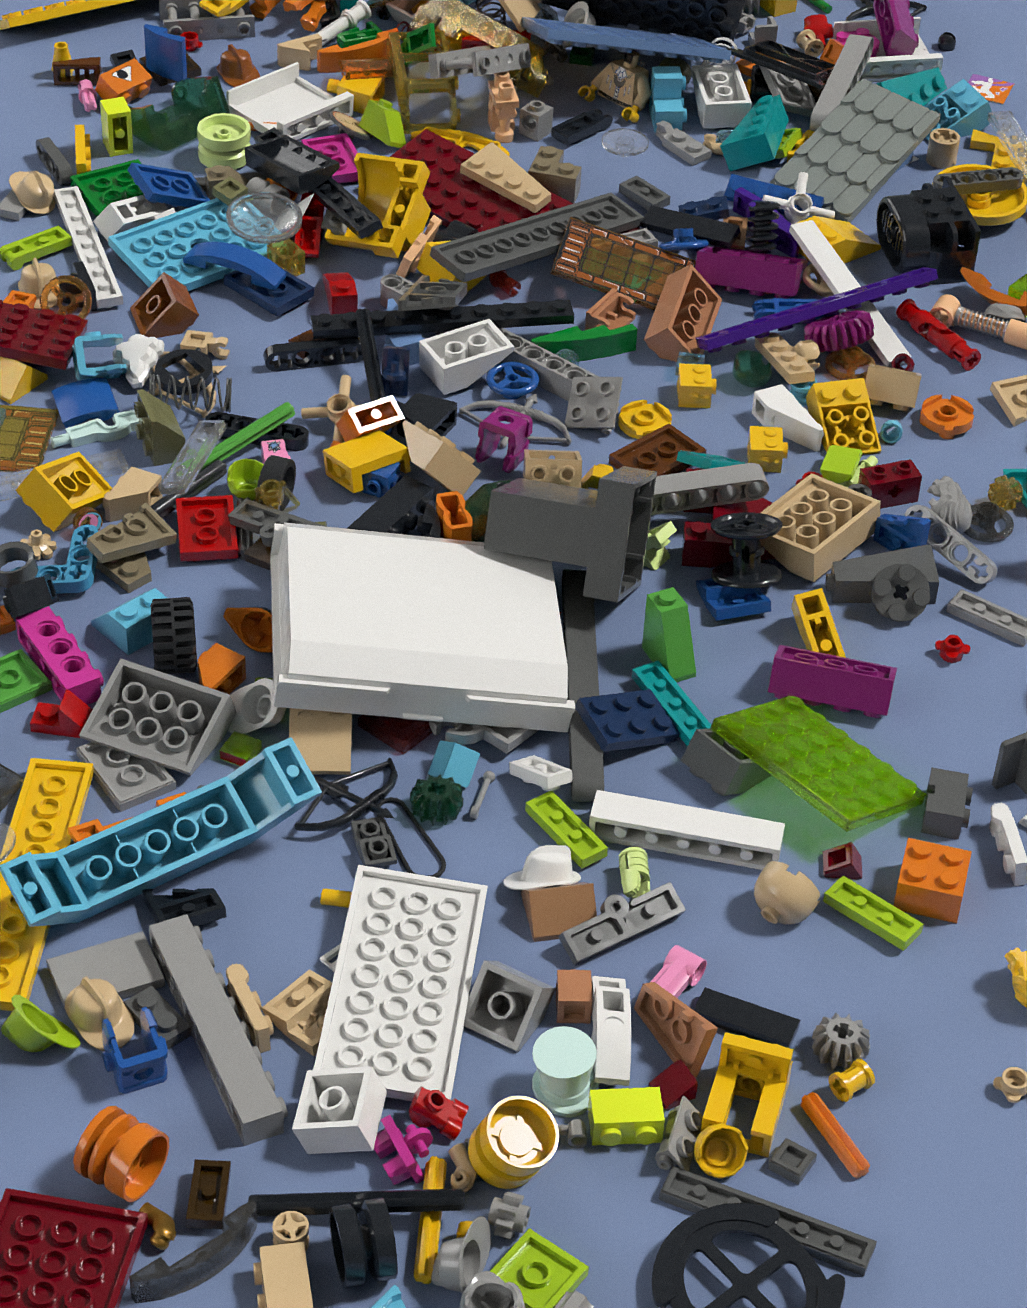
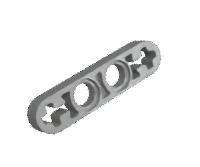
M913 505L906 510L905 516L915 517L913 515L914 512H923L922 518H928L931 520V523L933 520L935 521L930 525L927 543L932 545L937 552L972 581L978 584H987L995 579L997 575L996 564L931 509L924 505ZM938 527L944 528L947 533L946 540L940 544L933 538V532ZM959 545H964L968 550V556L964 561L957 560L954 555V551ZM973 560L979 566L987 565L986 572L988 576L979 577V569L974 565H970L969 568L966 566Z

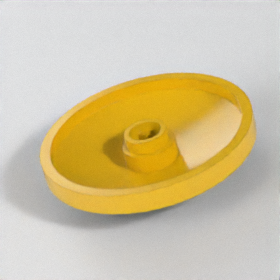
M963 164L949 167L938 174L997 168L980 164ZM1023 182L1020 188L1014 190L960 195L977 225L994 226L1010 223L1020 218L1027 209V187Z

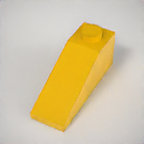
M819 588L794 595L791 609L807 650L846 658L823 589Z

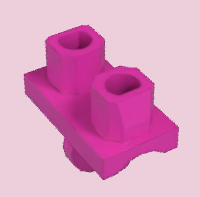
M389 1114L381 1119L385 1128L377 1133L374 1150L380 1159L396 1150L398 1151V1156L382 1164L394 1185L411 1176L416 1184L424 1180V1174L413 1154H418L421 1158L428 1156V1147L433 1141V1136L427 1128H416L414 1124H410L406 1127L407 1134L403 1137L400 1129L397 1128Z

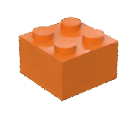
M908 838L893 906L903 912L957 923L972 851Z

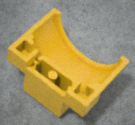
M357 153L354 158L359 183L357 200L380 219L383 228L376 231L372 236L360 239L348 227L345 235H335L330 229H327L325 238L333 245L369 250L378 256L398 259L400 252L408 251L419 234L423 233L431 212L423 196L430 171L423 161Z

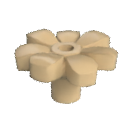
M38 529L31 531L29 539H21L20 542L27 543L32 547L36 560H40L41 555L44 559H50L53 557V550L57 549L56 542L51 541V536L46 533L42 535V531Z

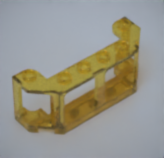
M433 0L419 6L409 27L415 30L429 23H434L435 25L438 17H441L442 19L435 29L436 42L442 45L446 43L444 38L447 36L458 40L463 30L495 48L529 43L531 67L526 68L522 75L527 79L528 83L520 79L524 68L508 72L514 86L536 98L539 97L549 78L542 58L544 55L543 47L459 0Z
M435 31V38H437L436 51L432 53H403L400 39L406 38L409 32H389L388 39L386 40V58L392 68L398 99V112L401 114L404 134H411V132L423 130L425 127L456 130L457 123L461 122L460 108L457 109L456 90L459 88L458 76L438 79L407 78L404 64L405 62L415 61L429 62L428 54L450 51V40H446L444 31ZM442 92L449 94L450 122L410 123V94Z

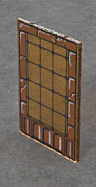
M570 217L567 228L564 230L565 234L557 256L554 258L550 274L606 294L612 288H615L617 292L631 297L635 304L655 310L667 276L689 264H692L695 268L696 261Z

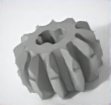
M836 1012L831 1019L823 1016L822 1021H820L819 1025H816V1029L813 1031V1054L819 1056L820 1064L830 1063L832 1070L837 1066H842L846 1070L850 1068L853 1061L866 1059V1056L869 1054V1030L863 1028L862 1020L852 1021L850 1013L845 1018H841Z

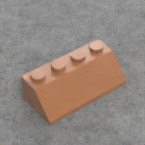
M692 264L667 276L644 338L647 346L659 358L684 364H700L705 350L697 347L696 337L711 333L722 302V298Z

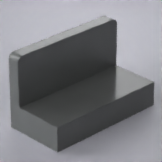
M1027 732L1001 743L992 786L995 789L1016 783L1027 795Z

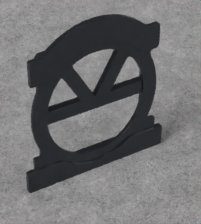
M771 40L749 45L744 50L728 49L731 50V55L820 89L825 87L826 83H823V81L828 80L835 66L832 63Z

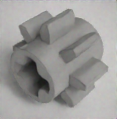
M507 1191V1194L504 1193L503 1199L497 1197L493 1199L488 1215V1223L496 1226L494 1235L511 1240L512 1237L514 1238L515 1232L524 1234L529 1221L531 1207L522 1205L523 1195Z

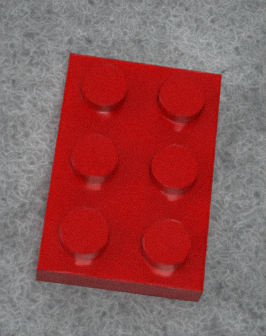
M233 495L176 498L180 562L238 558L236 526L231 525L228 515L234 510Z

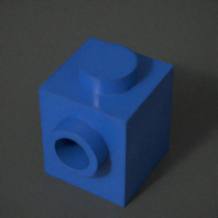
M396 462L363 474V490L360 492L381 498L403 478L400 475L401 463Z

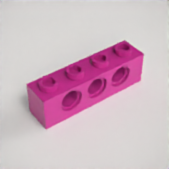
M49 606L16 617L18 641L32 661L52 682V689L60 701H62L65 690L68 689L87 705L97 702L101 695V686H104L102 674L98 669L94 670L88 654L85 651L81 652L75 636L72 633L68 634L62 618L55 616Z

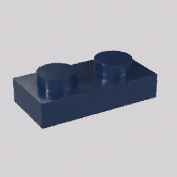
M714 196L707 200L690 201L683 205H678L679 212L713 220L730 217L727 196Z

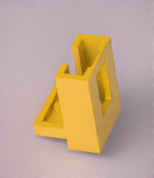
M725 1032L721 1045L719 1066L702 1118L701 1132L710 1125L727 1123L735 1095L758 1100L759 1104L750 1133L752 1135L751 1140L745 1139L749 1148L748 1153L769 1157L789 1085L794 1049Z

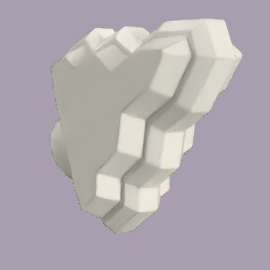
M135 334L127 342L116 345L112 351L115 364L127 365L126 378L133 388L142 389L150 375L149 372L154 368L157 360L164 352V341L158 340L155 337Z

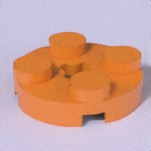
M934 395L924 400L919 422L929 430L939 433L941 438L953 439L955 435L965 433L972 428L974 409L968 401L961 397L951 395V399H942V395Z

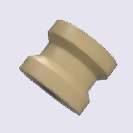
M297 1211L280 1213L273 1221V1245L304 1242L306 1252L309 1247V1222L306 1216Z

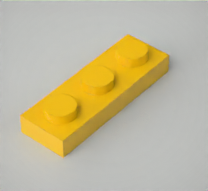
M84 124L75 125L77 174L92 171L90 134H85Z

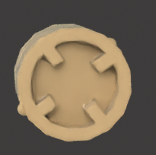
M947 128L932 130L929 137L926 162L932 167L939 169L955 166L960 135L956 131Z

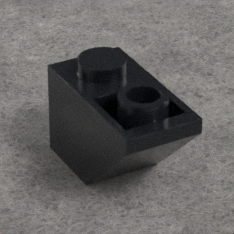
M50 573L4 589L3 603L7 612H12L13 618L59 602Z

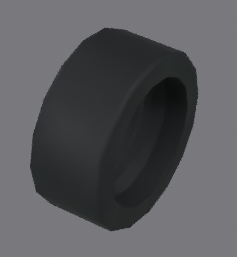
M275 455L267 458L258 480V503L280 511L287 507L296 479V465L292 459Z

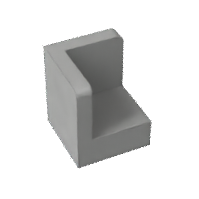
M768 16L767 25H756L755 31L749 32L748 41L750 45L765 40L776 42L778 25L773 16Z

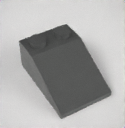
M750 725L696 729L681 759L690 768V772L693 775L706 780L712 785L713 791L723 796L740 794L791 764L793 760L792 757Z

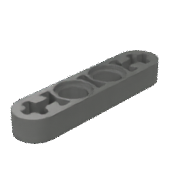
M1014 167L945 173L934 176L932 186L934 189L942 188L944 176H949L960 195L1014 190L1021 187L1024 174L1020 169Z

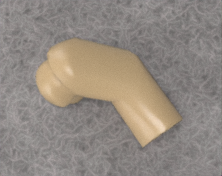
M705 134L704 142H702L703 145L712 150L713 154L723 155L720 147L722 143H716L717 136L715 134Z
M459 1143L448 1151L456 1166L454 1173L451 1175L450 1184L452 1189H462L465 1193L472 1189L478 1174L471 1165L465 1145Z

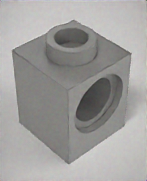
M535 99L520 109L519 134L537 142L550 134L553 122V107Z

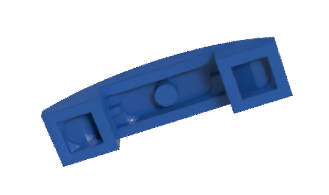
M204 242L195 244L183 258L184 263L207 269L213 263L251 275L252 284L274 291L286 278V272L268 258L250 249L230 243Z

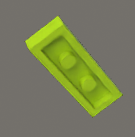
M548 791L526 802L525 811L558 845L569 847L571 859L581 869L607 857L608 847L553 791Z
M845 876L837 880L824 893V903L903 951L922 933L923 923Z

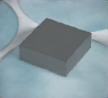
M785 1138L769 1160L767 1169L799 1185L816 1162L817 1154Z

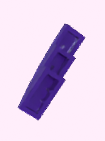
M740 187L734 193L733 212L745 218L755 216V213L749 211L748 207L756 206V203L752 200L762 199ZM773 210L780 215L778 219L772 220L779 224V227L771 230L777 233L778 237L770 241L777 244V250L790 257L798 258L800 246L789 232L790 222L777 210ZM748 221L747 226H754V223Z

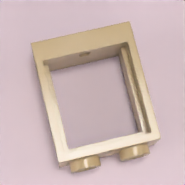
M524 449L523 478L581 488L582 458L580 452ZM551 455L555 456V459H548V458H549V456H551Z

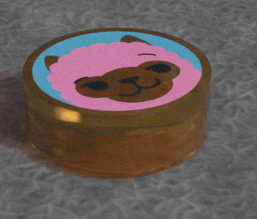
M92 507L80 509L73 518L74 529L89 524L96 526L99 531L103 523L101 514Z

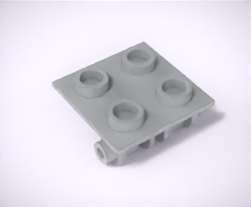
M573 377L565 419L566 427L601 428L602 433L611 434L612 430L615 429L623 377Z

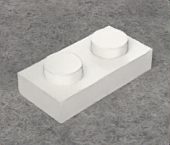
M535 755L509 762L511 775L521 778L525 783L541 786L546 791L558 790L560 785L573 782L571 769Z

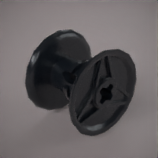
M755 512L726 514L711 521V529L717 535L732 539V545L729 546V554L732 556V561L715 567L711 572L712 580L727 587L760 588L775 584L782 579V572L778 567L761 561V556L764 554V547H761V539L774 536L781 531L782 521L777 517Z

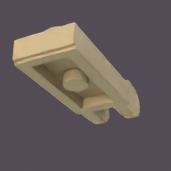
M237 963L229 965L226 968L229 997L232 996L234 998L238 1015L241 1021H245L253 1045L258 1047L260 1053L271 1050L270 1035L274 1034L272 1021L268 1014L263 1016L261 1001L257 992L250 991L247 984L249 974L245 967Z

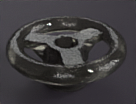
M992 502L971 505L973 514L971 524L985 529L987 534L969 527L964 532L966 535L982 542H998L1011 535L1014 529V522L1005 510ZM1003 519L1006 525L1005 529L998 533L994 528L995 522Z

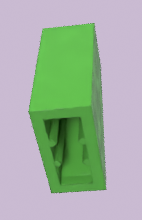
M671 587L647 594L642 649L652 662L658 660L676 682L696 677V666L688 605L675 588Z

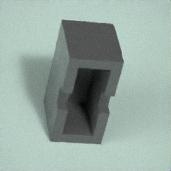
M931 767L921 833L959 840L961 827H968L970 809H965V805L970 806L973 792L972 787H967L969 774Z

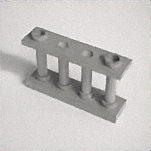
M159 0L160 20L169 19L163 20L164 28H167L168 34L180 36L184 32L191 31L198 34L199 40L255 37V16L248 15L250 14L249 1L235 12L217 17L199 7V2L202 0Z
M529 43L490 49V45L428 54L430 79L473 73V76L476 77L531 67Z

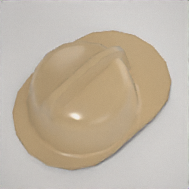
M19 171L10 176V187L21 205L28 211L35 214H47L55 208L54 184L48 176L38 171Z
M33 258L32 264L25 266L21 271V279L18 282L19 291L36 295L37 300L33 309L52 308L61 301L59 279L51 265L38 263L37 258Z
M86 976L82 978L80 985L68 994L65 1000V1011L82 1038L90 1046L105 1051L102 1041V1020L106 1018L111 1022L119 1049L131 1040L134 1034V1019L118 995L115 987L108 981L89 979Z

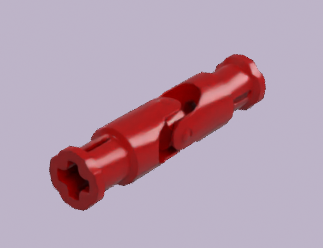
M906 299L898 306L896 315L900 320H906L910 323L913 330L935 345L945 355L959 361L963 369L966 371L972 370L981 359L980 351L970 348L962 337L948 329L945 324L928 311L918 308L915 301Z

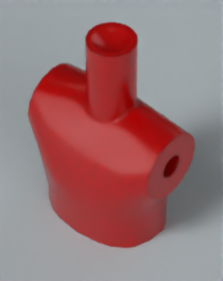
M822 14L810 15L804 19L803 30H812L816 35V39L823 42L825 49V39L833 38L832 24L828 23L827 17Z

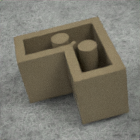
M540 146L528 174L548 191L575 203L580 193L582 167L571 163H563L564 150L556 149L553 146Z

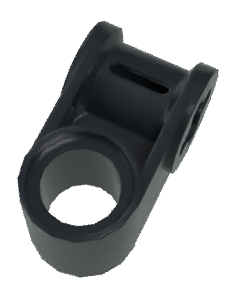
M757 64L752 67L751 102L759 100L766 95H772Z

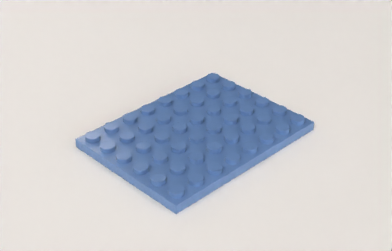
M522 17V27L527 28V32L552 44L563 45V42H567L577 47H586V44H589L601 50H609V47H613V49L632 53V50H635L636 52H641L640 54L655 55L656 52L669 58H677V55H680V57L688 60L700 61V58L712 63H722L723 59L730 60L731 50L697 37Z

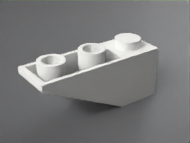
M783 384L754 392L752 414L764 427H781L783 437L816 452L820 451L821 441L824 436L822 426L812 418L807 409L802 407Z

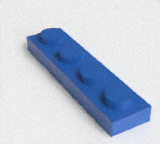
M731 174L724 196H727V200L734 202L735 190L742 187L761 199L763 195L788 200L796 194V190ZM806 193L812 199V206L823 207L824 197ZM794 205L797 210L803 211L799 205ZM776 209L780 214L785 215L784 209Z

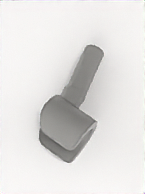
M574 1119L568 1125L557 1124L559 1134L567 1135V1142L570 1146L576 1148L586 1146V1125L582 1120Z

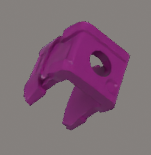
M498 406L479 424L478 437H480L476 449V462L482 463L486 461L497 449L500 436L503 435L509 438L507 455L504 458L502 470L506 473L515 470L524 460V449L529 448L530 440L527 437L532 434V418L523 413ZM500 421H507V422H510V424H504V423H501Z

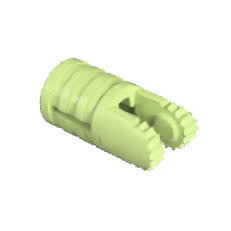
M629 847L621 851L618 858L623 894L634 899L651 891L646 851L639 847Z

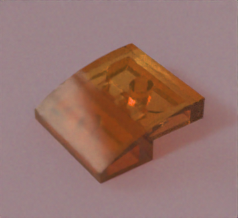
M387 57L339 60L342 76H345L346 80L392 77V67Z

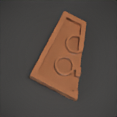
M657 983L643 984L634 1010L673 1063L681 1059L696 1078L718 1027Z

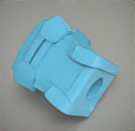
M95 331L75 338L72 348L77 381L102 377L107 379L120 378V375L127 372L126 364L86 368L83 349L119 345L123 342L122 334L101 335V332Z

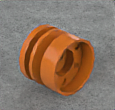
M108 1106L90 1121L82 1133L74 1154V1170L97 1185L104 1184L109 1192L127 1202H134L145 1195L160 1175L169 1152V1137L148 1123H139L135 1116L126 1114L121 1108Z

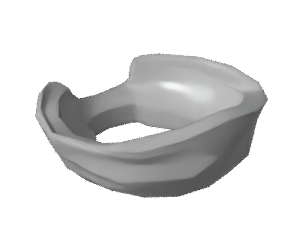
M991 304L983 314V316L987 314V317L991 315V318L995 316L996 319L1000 317L1002 319H1015L1026 322L1022 310L1008 304Z

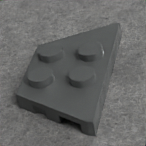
M422 275L398 300V311L434 308L451 310L466 296L467 283L442 278L439 279V282H430V276Z

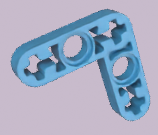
M87 524L76 528L72 535L66 565L38 566L35 578L49 573L51 577H56L52 582L57 594L80 593L88 590L94 581L98 559L88 550L87 544L83 542L98 532L97 527ZM81 556H90V557H89L88 559H86V560H82V561H77V560H76L77 558H79V557H81ZM16 567V568L12 569L11 571L20 569L21 567Z

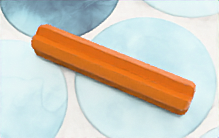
M815 1092L804 1095L801 1098V1107L850 1174L856 1179L865 1176L869 1172V1162L819 1095Z

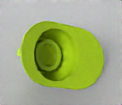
M14 995L11 998L14 1009L3 1023L1 1032L18 1048L28 1052H40L54 1043L70 1049H76L80 1046L79 1037L66 1024L40 1010L35 1004L21 995Z

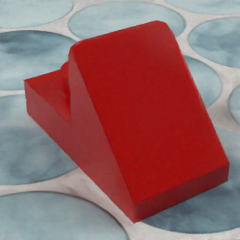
M66 689L60 705L38 702L30 721L31 732L80 738L79 734L93 709L70 690Z

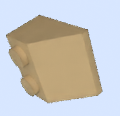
M870 363L865 380L870 404L882 406L883 402L893 403V409L908 411L909 407L915 408L921 374Z

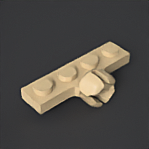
M770 332L769 336L755 338L756 349L789 384L815 381V370L819 368L820 363H816L814 359L818 358L820 351L814 341H800L795 346H791L780 334Z

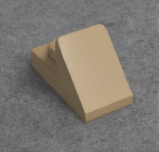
M316 33L277 44L278 65L286 67L298 62L299 70L310 71L311 60L317 59V50L322 49V37Z

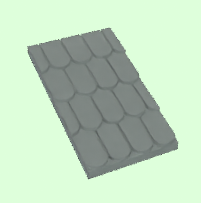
M863 78L822 121L821 126L794 152V156L775 174L770 184L796 190L798 174L806 172L808 173L806 193L824 197L823 209L835 211V220L851 223L888 179L912 161L914 150L938 124L941 114L914 101L911 102L909 99L877 84H872V82Z

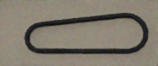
M393 797L385 798L377 804L379 807L387 802H395L404 809L441 861V869L437 873L428 876L440 877L446 868L445 859L407 805L402 800ZM383 818L387 835L390 834L393 846L405 870L408 873L416 874L410 869L386 820Z

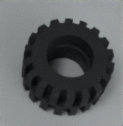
M191 598L153 599L150 607L154 669L166 674L195 672L197 653L194 607Z

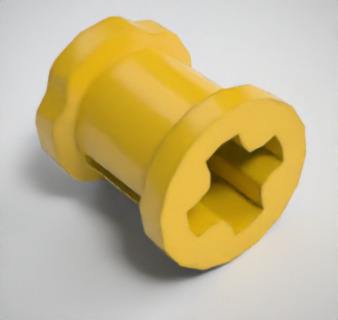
M857 1059L845 1071L841 1073L834 1072L829 1075L828 1081L830 1089L837 1099L847 1102L852 1099L855 1092L862 1088L869 1089L875 1083V1076L864 1060Z

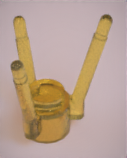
M269 479L264 481L260 487L255 488L256 497L254 502L261 503L262 499L266 506L280 510L279 506L284 501L285 494L295 506H300V502L286 487L284 480L279 482L276 479Z

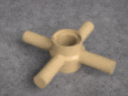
M348 375L341 376L339 393L328 399L327 407L301 409L302 419L329 417L335 425L333 440L343 443L344 439L336 423L347 409L360 406L355 405L349 398L351 377Z

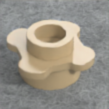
M1018 1067L1007 1068L1004 1070L1002 1077L994 1079L993 1086L995 1089L1001 1090L1009 1102L1018 1103L1021 1097L1027 1094V1072Z

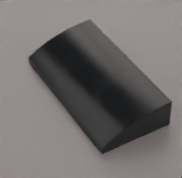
M287 135L244 147L246 166L299 195L323 184L340 168L339 162Z

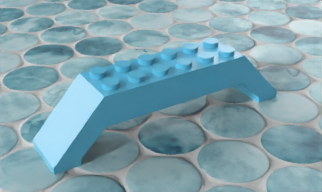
M290 737L263 749L260 754L226 777L56 852L40 854L28 852L1 864L0 872L29 927L78 923L142 894V890L153 889L251 844L320 796L322 791L295 742Z

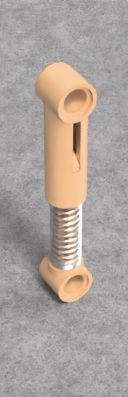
M948 294L940 296L929 312L945 324L947 328L955 325L964 326L965 329L968 327L969 330L981 331L982 334L994 335L995 338L998 337L999 339L1003 338L1005 344L1027 350V323L1015 319L1004 322V319L1000 321V318L996 320L995 316L991 318V315L987 317V314L983 316L982 312L979 315L978 311L974 313V310L970 312V309L966 311L965 307H961L956 297Z

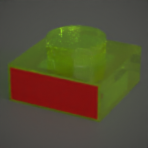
M234 731L220 748V759L242 766L260 753L262 750V740Z

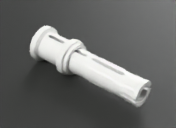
M358 0L355 6L349 10L345 9L342 11L341 17L319 31L318 34L322 37V46L346 29L355 28L358 22L364 18H370L372 13L368 4L363 0Z

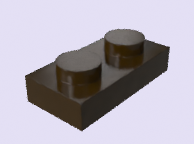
M195 1159L186 1215V1228L223 1230L231 1176V1161Z

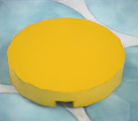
M647 400L632 401L621 408L618 426L629 437L640 439L668 423L671 424L672 414L668 408L658 402H654L653 405L647 404Z

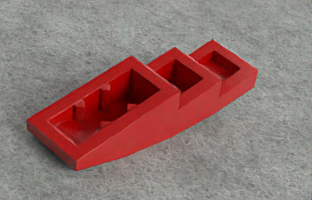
M308 192L301 194V201L311 194ZM312 197L301 221L296 223L293 257L319 258L323 228L321 226L326 208L314 197Z

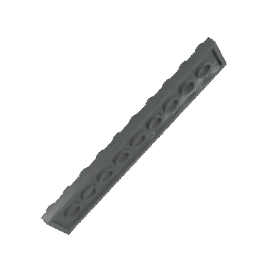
M610 192L433 246L430 256L455 275L457 279L467 282L558 253L570 219L617 234L641 226L640 222L645 217ZM594 236V237L592 238V241H595V240H598V239H601V238H598V237H595V236Z

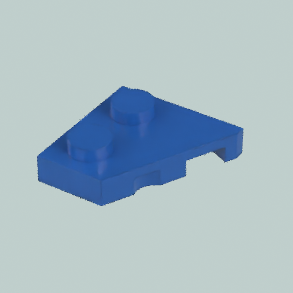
M882 514L876 520L873 540L890 551L927 545L931 520L928 518Z

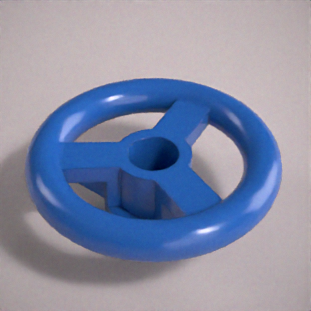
M693 228L673 229L674 240L661 243L659 249L662 251L701 249L708 247L709 242L707 240H697L693 236Z
M503 362L495 365L488 371L486 382L494 392L507 399L514 400L533 392L539 384V376L532 367L526 364ZM513 370L525 372L531 378L521 377L519 374L514 373ZM504 371L505 379L496 383L494 376Z

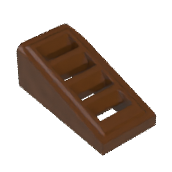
M101 57L57 61L52 64L54 85H80L79 82L81 80L87 79L92 82L93 86H96L99 75L102 74ZM61 69H65V77H61ZM70 69L75 70V76H71ZM80 69H84L83 75H80Z

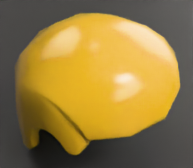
M718 1123L706 1127L698 1134L694 1143V1156L698 1166L706 1175L723 1179L734 1176L744 1166L749 1148L742 1135V1131L736 1127Z

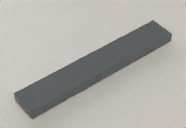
M672 1166L659 1194V1200L693 1213L728 1203H753L772 1207L780 1215L777 1225L796 1239L811 1257L862 1276L865 1275L876 1248L877 1241L675 1166Z

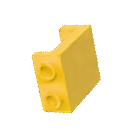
M381 430L323 450L326 475L352 493L363 490V474L393 463H401L400 471L403 473L411 472L408 447Z

